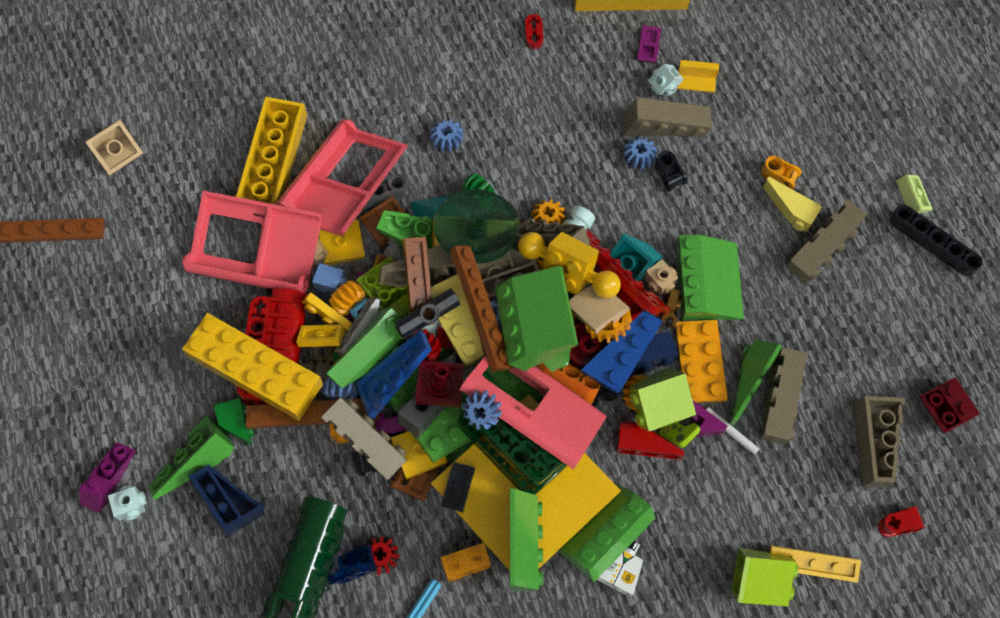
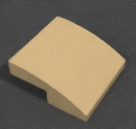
M592 285L569 300L571 312L596 334L608 323H615L630 310L617 296L609 299L597 296Z

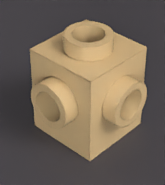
M662 259L646 271L644 279L647 281L649 289L661 297L665 293L667 295L670 294L671 290L677 287L678 275L675 269L671 266L669 267Z

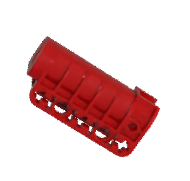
M586 230L590 246L599 250L594 272L611 271L619 277L621 286L616 296L630 308L632 321L645 309L655 316H658L660 313L663 315L668 314L670 307L664 305L663 301L653 292H647L643 288V282L635 281L631 277L632 272L624 270L621 267V261L613 259L610 256V250L602 248L599 245L600 240L590 230Z
M273 288L272 297L259 296L254 298L250 303L245 334L249 337L252 336L251 338L299 364L301 347L297 344V338L301 326L305 324L306 309L302 300L306 294L288 288ZM260 302H263L265 308L258 311L255 306H259ZM237 386V392L243 399L244 404L247 403V406L268 404Z

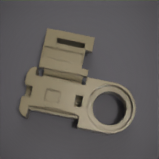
M326 346L330 349V354L326 357L318 354V350L321 347H315L314 363L313 361L302 363L303 360H299V365L302 364L304 368L320 376L321 380H324L322 381L323 384L328 377L325 373L330 369V363H333V346Z

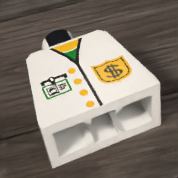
M633 541L597 580L631 597L634 594L643 563L641 558L635 556L639 544Z

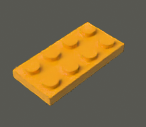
M717 320L677 322L675 330L680 371L686 373L692 400L696 403L727 402L728 397Z

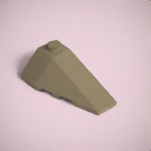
M459 244L438 245L427 249L431 287L458 274L450 249L454 246H460ZM404 258L381 267L380 285L395 287L407 285Z

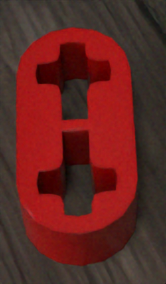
M530 14L525 20L526 44L531 49H539L543 45L542 18L537 14ZM531 21H535L536 29H532ZM533 35H536V43L532 40Z

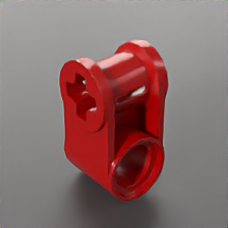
M917 506L891 513L878 523V530L885 537H893L904 533L909 534L911 531L916 532L925 528Z

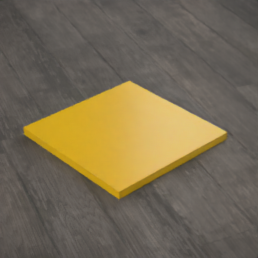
M527 395L520 402L532 411L536 410L539 405L530 395ZM483 436L479 439L481 442H488ZM473 444L454 461L455 463L475 468L464 512L456 511V513L510 571V489L517 488ZM492 445L488 447L489 450L492 447L496 451V457L501 456L505 460L503 463L505 466L508 461ZM586 453L583 454L574 469L567 466L537 494L538 502H542V516H538V525H543V539H538V548H543V562H538V569L621 492ZM453 463L431 482V485L442 497H444ZM511 465L509 466V471L512 474H519ZM523 477L519 479L520 482L523 479L527 483L525 487L527 490L530 488L535 490V485L528 483Z

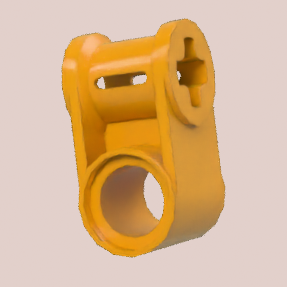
M778 156L768 157L760 170L764 178L771 177L791 189H794L797 177H800L802 174L799 167L782 160Z

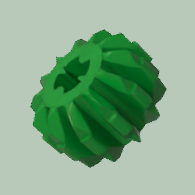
M471 173L469 177L467 176L463 180L461 190L473 204H476L478 207H485L493 200L495 190L482 176Z

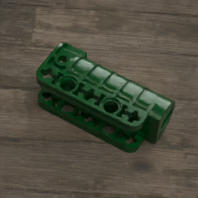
M488 371L483 373L485 379L513 397ZM463 393L461 400L463 404L467 402L466 397L468 395ZM462 409L463 413L458 420V426L461 431L518 490L537 495L568 466L499 417H497L499 421L496 425L491 424V427L487 430L482 425L473 434L474 428L471 425L464 424L463 414L466 411ZM480 433L488 442H481L478 439V434ZM492 445L508 461L505 466L503 465L505 460L501 456L496 457V451L492 447L489 450L488 447ZM511 465L519 474H512L509 471V466ZM523 477L528 483L535 485V490L532 488L527 490L525 488L527 483L523 479L520 482L519 479Z
M310 496L304 497L299 511L301 516L298 524H294L295 532L292 541H288V552L286 557H283L281 560L283 566L280 574L275 577L277 582L274 591L270 592L265 602L263 613L260 615L261 618H277L278 613L281 614L285 600L296 603L291 618L316 617L319 608L317 605L319 598H322L334 565V555L338 553L345 533L346 525L344 520L347 514L345 508L323 499Z

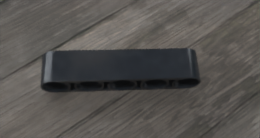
M899 205L890 215L889 221L894 228L961 275L972 276L982 266V258L976 252L911 207Z

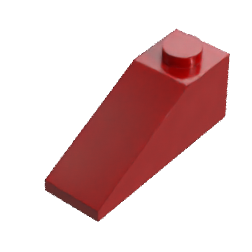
M624 421L618 427L616 453L681 460L684 457L683 450L654 432L640 428L634 421Z

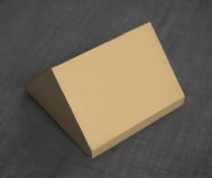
M120 119L85 141L94 157L109 175L143 154Z

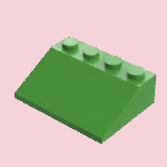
M679 235L676 242L680 299H682L680 305L681 319L744 320L737 243L703 235Z
M561 266L512 277L495 286L509 365L527 371L578 345Z
M615 482L613 483L621 492L558 551L593 582L610 567L656 518L649 503L636 493Z
M510 489V591L538 592L539 586H543V572H538V562H543V548H538V539H543V525H538V516H542V502H538L537 495L518 489Z

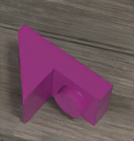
M693 401L696 415L688 417V419L694 423L699 422L702 424L699 427L700 432L696 437L722 434L728 425Z

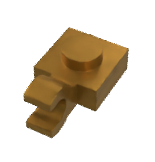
M671 290L667 304L670 307V311L662 316V326L669 319L673 322L672 329L676 327L677 317L674 315V311H679L682 299L678 298L679 290Z

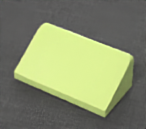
M904 175L896 180L907 206L919 214L932 211L918 175Z

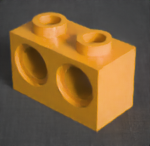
M484 543L441 557L448 583L491 568V562Z

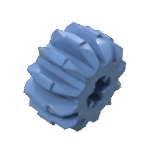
M444 118L442 123L436 121L435 127H431L430 141L434 142L435 149L440 147V151L443 152L445 148H448L450 153L452 146L458 149L459 143L463 142V129L460 128L459 122L453 124L452 118L448 122Z
M639 135L636 137V140L631 138L628 144L624 146L623 158L627 159L626 164L633 163V170L637 165L641 171L645 166L649 168L652 162L656 160L657 148L653 147V141L647 142V136L643 140L640 139Z
M327 377L323 384L322 395L329 400H338L340 397L357 399L360 392L356 380L344 388H340L330 377Z
M476 390L473 395L466 397L467 402L462 405V409L466 411L463 414V418H470L468 425L475 423L477 430L483 425L487 430L491 427V424H497L499 421L497 417L502 415V411L498 409L501 406V402L494 401L496 394L490 397L488 396V390H484L482 394L479 390Z

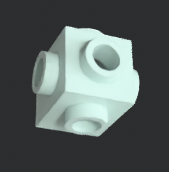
M663 64L653 71L648 81L652 85L651 89L657 95H671L677 90V86L684 79L673 65Z
M125 486L120 488L119 492L108 495L113 516L119 521L124 519L133 520L140 517L141 513L146 512L144 507L147 504L143 491L140 492L135 486Z

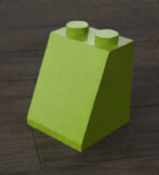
M666 368L630 386L631 394L629 397L636 409V423L646 431L650 432L696 415L686 373Z
M738 547L731 593L739 603L788 607L789 600H793L794 587L792 584L793 578H797L798 564L790 556Z

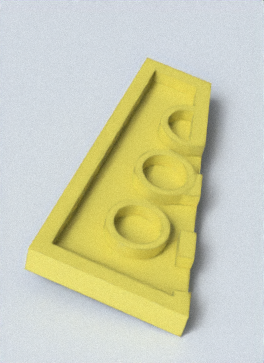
M456 274L432 286L431 297L433 299L449 288H452L459 298L461 305L438 318V321L464 367H467L484 358V351L459 276Z

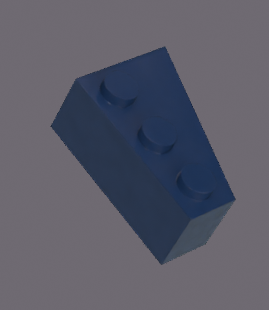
M669 331L654 335L630 376L635 375L634 373L639 371L648 373L654 370L655 366L661 364L662 367H667L674 363L678 352Z
M209 464L189 476L190 485L225 538L264 514V506L261 503L256 502L245 491L240 490Z

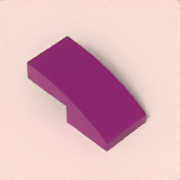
M642 26L637 56L638 61L656 63L661 28Z

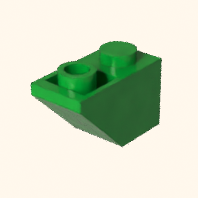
M237 398L214 405L219 427L224 432L248 445L253 444L251 437L255 436L254 429H247L246 427L247 403L243 404L241 399Z

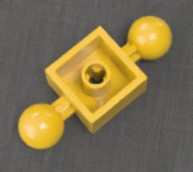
M535 232L525 233L519 239L518 250L524 258L534 260L541 257L545 259L542 270L556 266L562 267L568 292L577 295L591 283L595 294L601 298L609 299L618 294L621 283L619 277L614 272H594L599 250L564 232L555 237L548 247L545 246L543 237Z

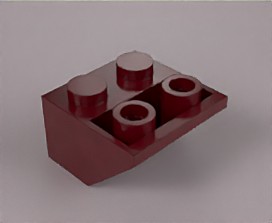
M956 377L919 397L943 434L956 429L980 414Z

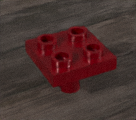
M423 360L418 368L415 404L460 408L462 391L459 389L463 384L464 364Z

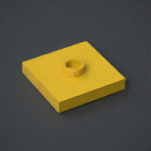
M358 219L353 221L343 236L320 229V240L329 252L325 256V265L365 259Z
M409 431L391 438L394 447L398 444L407 453L404 456L407 461L401 466L406 480L448 464L445 456L432 463Z

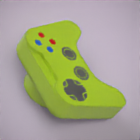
M677 421L661 427L659 431L660 436L679 448H684L700 432V428L696 423L683 426Z

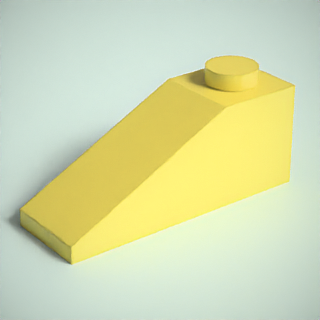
M771 177L767 178L763 186L787 221L796 230L807 232L822 206Z

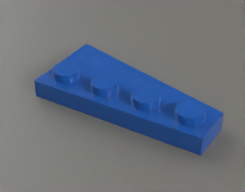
M644 310L630 323L631 329L625 330L626 336L619 335V341L617 342L613 339L581 369V373L614 393L619 394L663 321Z
M419 330L356 382L369 417L375 419L431 352L432 349L425 333Z

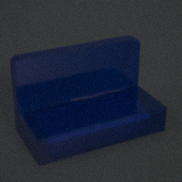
M371 545L361 546L339 556L340 571L328 576L329 585L348 583L376 571Z

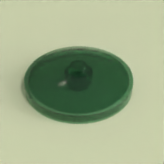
M464 190L449 196L441 203L435 214L434 233L439 245L449 255H451L450 249L454 246H470L476 264L489 263L504 257L512 250L518 239L519 218L513 206L503 197L486 190Z

